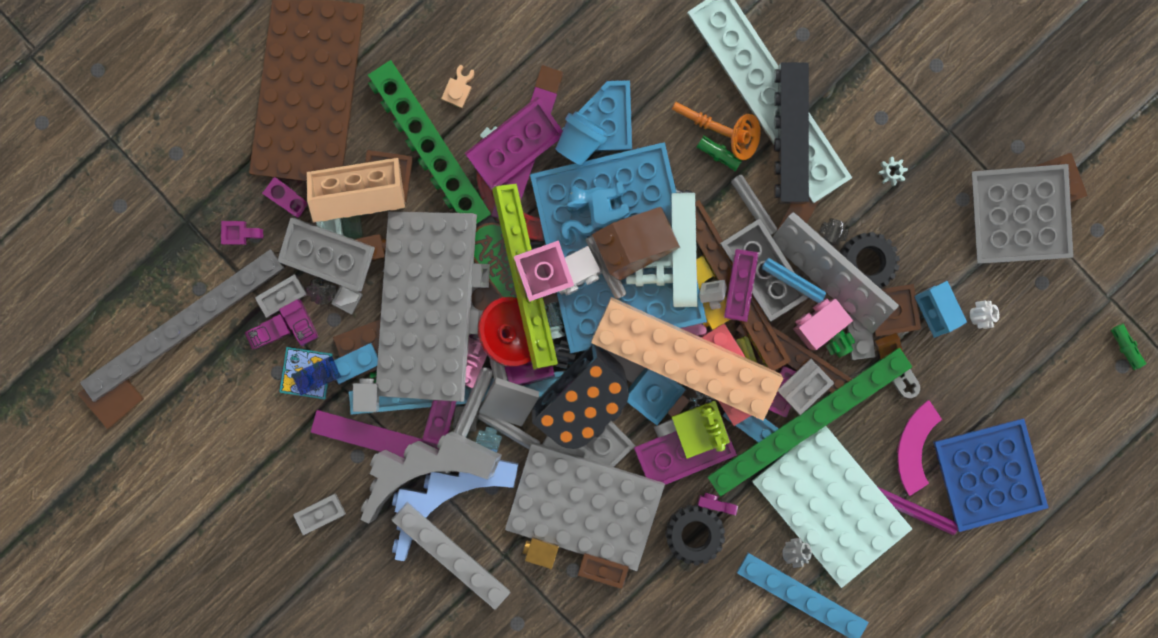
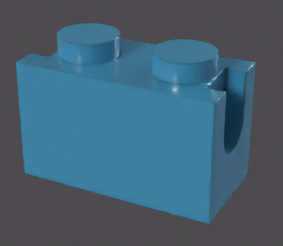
M948 281L914 296L934 338L951 332L967 323Z

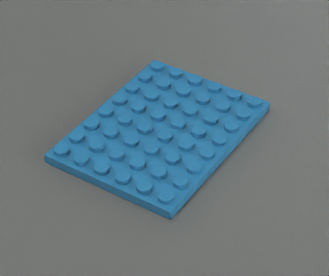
M665 142L588 160L582 165L576 163L530 174L545 243L548 245L559 241L564 258L588 246L586 238L589 236H582L574 229H571L569 231V239L564 240L560 234L561 226L569 220L578 221L585 227L591 223L588 205L571 212L567 210V204L569 203L568 195L570 188L573 186H578L580 189L587 191L596 187L613 188L616 183L622 181L624 195L610 201L612 209L616 210L622 204H628L630 212L628 215L631 217L662 207L672 228V193H676ZM643 268V275L657 274V268ZM664 268V274H673V268ZM603 274L598 275L599 279L589 285L585 282L577 286L579 290L566 296L565 293L561 295L559 291L557 292L571 354L586 351L592 344V337L611 297L615 298ZM626 278L620 280L626 295L617 300L679 328L707 322L703 303H701L699 297L698 282L697 307H674L673 283H665L664 286H657V283L636 286V284H627Z

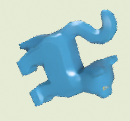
M622 181L616 183L613 188L596 187L586 191L578 186L571 187L568 195V212L588 205L591 223L585 227L578 221L569 220L561 226V237L564 240H568L571 229H574L582 236H589L611 223L628 218L630 213L628 204H622L619 209L614 210L610 203L611 200L624 195Z

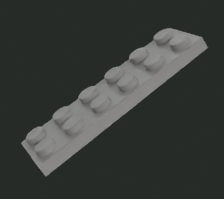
M794 212L788 216L772 237L780 251L826 291L829 296L836 299L846 311L872 333L899 306Z

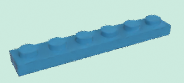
M748 552L737 570V574L848 638H860L869 623Z

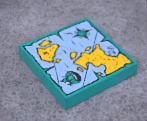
M286 347L279 392L326 399L331 371L329 363L332 362L333 354Z

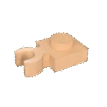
M459 65L456 72L457 80L450 78L441 99L463 109L472 89L471 86L466 84L474 78V70L471 69L468 76H463L461 72L464 67Z

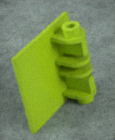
M716 401L672 416L687 459L714 448L717 452L723 451L725 445L730 443Z

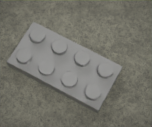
M290 218L277 262L359 292L362 291L375 247L302 220Z

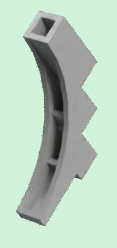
M454 432L441 437L437 448L440 450L417 441L412 445L409 444L404 453L406 459L387 450L376 453L370 463L372 467L370 474L377 478L374 479L370 486V491L372 492L370 498L365 500L361 508L363 514L360 520L368 524L376 520L383 505L391 495L407 481L420 475L437 471H457L489 479L494 475L502 455Z

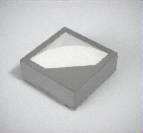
M341 285L332 305L353 315L363 294Z

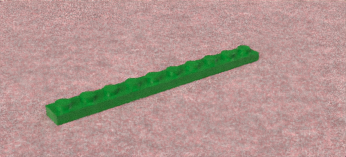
M897 348L809 407L801 415L796 416L707 476L721 497L913 366L902 350Z

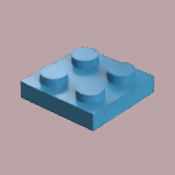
M644 368L628 388L629 398L627 402L654 424L658 425L686 389L676 381L648 368Z

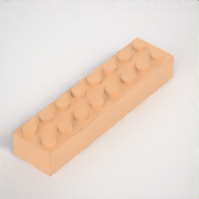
M612 297L591 340L592 344L761 420H764L783 380L782 375L774 370Z

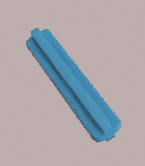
M768 258L764 262L763 270L817 303H821L825 298V291L772 259Z

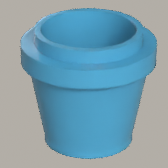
M575 111L574 114L568 113L566 116V124L555 149L571 161L582 165L601 143L604 144L608 137L605 135V129Z

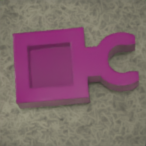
M706 492L704 496H698L696 503L698 506L736 515L738 509L737 505L718 500L717 495Z

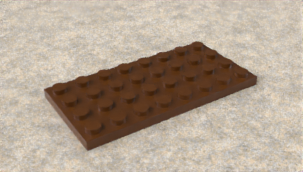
M272 0L250 175L307 182V172L344 166L365 9L364 4L333 0Z

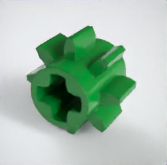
M841 330L826 345L830 355L836 353L838 358L854 350L851 345L855 343V340L850 332L845 335L844 331Z

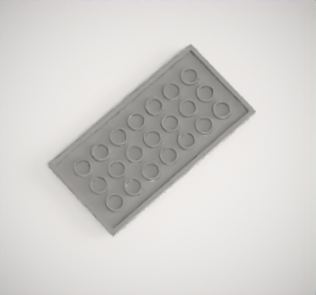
M388 212L376 384H378L377 396L464 402L476 214Z

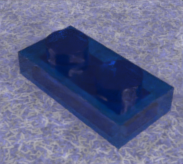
M330 356L292 374V377L302 396L341 378V375L333 357Z

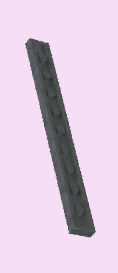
M270 249L81 381V385L92 401L96 402L283 271L285 268L280 262H277L278 258Z

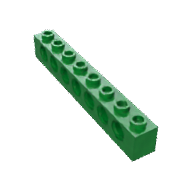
M390 60L368 74L371 79L368 82L375 95L377 93L381 94L384 100L380 103L387 113L392 111L396 118L393 123L400 133L405 131L408 139L405 140L412 152L417 150L421 156L418 161L424 171L429 169L434 176L430 180L437 190L441 188L446 196L443 197V200L448 208L452 209L454 207L457 213L476 214V225L489 218L491 213L393 62ZM391 84L396 85L397 91L393 95L386 94L387 86ZM404 103L408 104L410 107L409 111L406 114H399L398 107ZM413 123L422 124V129L419 133L414 134L410 132V127ZM426 142H433L435 145L434 150L430 153L423 151V145ZM438 161H445L447 163L445 171L437 172L435 170V165ZM449 181H459V188L456 191H449L447 188ZM463 199L472 201V207L467 211L460 209V202Z

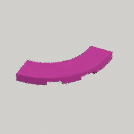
M930 400L923 403L908 419L898 443V472L908 496L929 484L922 468V448L929 432L942 420Z

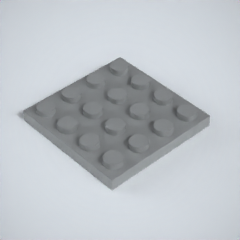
M1068 164L972 171L977 263L1073 258Z

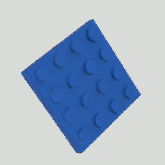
M1023 418L933 442L954 521L958 527L957 531H965L1048 508Z

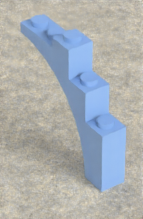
M500 460L494 475L489 479L464 472H459V475L444 474L440 471L431 472V475H426L424 488L428 489L427 492L401 487L399 492L394 493L392 505L396 506L395 512H398L408 502L424 517H427L441 503L461 492L489 486L513 488L518 463ZM397 526V530H400L399 540L395 539L392 553H396L395 560L405 561L413 539Z

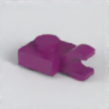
M221 221V244L246 245V238L263 239V229L246 228L245 221Z

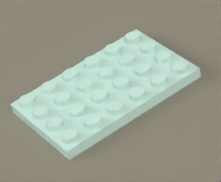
M826 426L783 454L752 480L797 536L801 538L802 542L809 544L813 555L841 588L912 530L910 525Z

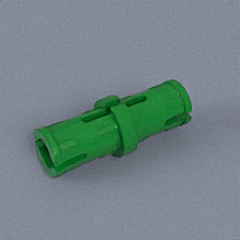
M703 135L696 147L714 158L713 161H719L733 171H736L742 161L725 149L726 146L723 144L720 146L705 135Z
M1124 323L1113 327L1110 331L1120 346V352L1124 353L1129 361L1132 370L1146 365V361L1137 348L1136 340L1133 341Z

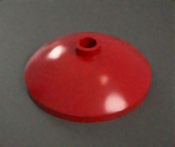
M503 297L491 302L483 310L478 323V336L484 351L492 360L504 366L516 367L530 362V352L517 298ZM502 331L506 333V338L502 336Z

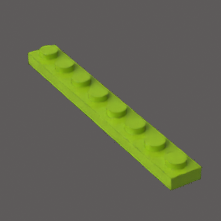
M517 184L496 186L492 188L533 370L554 366L558 362L543 297L529 301L514 256L532 250Z

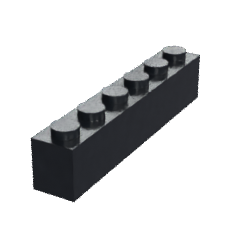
M781 62L778 69L774 70V83H778V92L774 93V106H778V115L774 116V129H778V138L774 139V152H778V161L774 162V175H778V184L774 185V198H778V204H806L809 202V63Z

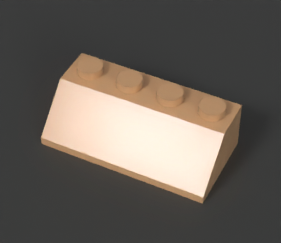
M393 158L307 172V202L313 222L405 208L399 159Z

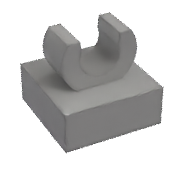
M725 280L702 283L699 293L701 303L709 302L711 310L721 308L720 302L724 300L727 288Z

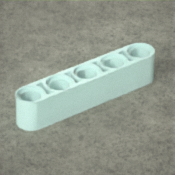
M672 193V230L680 245V248L673 251L674 307H697L695 193Z

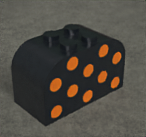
M591 344L538 398L532 408V423L561 447L577 449L587 445L594 437H599L605 431V426L610 421L613 422L618 419L622 413L621 410L627 404L629 391L623 366L605 349Z

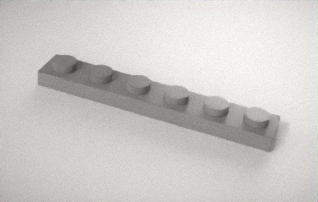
M408 502L392 518V521L492 608L496 609L511 593L509 589Z

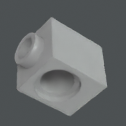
M359 379V383L353 384V412L379 411L378 384L373 383L374 379Z

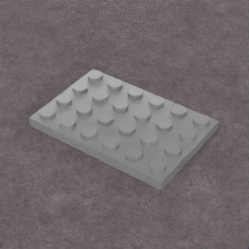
M532 442L505 530L529 538L534 537L580 554L587 553L629 566V569L637 571L665 483Z

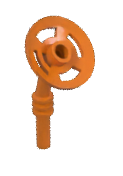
M675 102L672 107L673 111L693 120L695 125L699 124V127L703 126L705 130L708 128L731 138V148L736 158L747 160L755 153L761 135L760 123L756 116L752 114L743 115L736 122L734 129H731L713 121L712 117L707 118L706 114L702 115V112L697 113L678 102ZM747 120L751 123L752 128L746 123ZM750 140H751V143H750L748 149L746 150L745 146H746V144H748V143L750 142Z

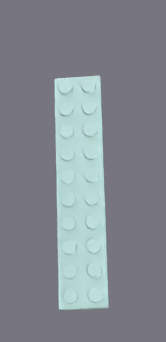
M705 0L688 11L687 14L774 145V139L778 138V129H774V116L778 115V106H774V93L778 92V83H774V70L778 69V65L735 0ZM809 113V198L815 203L852 177Z

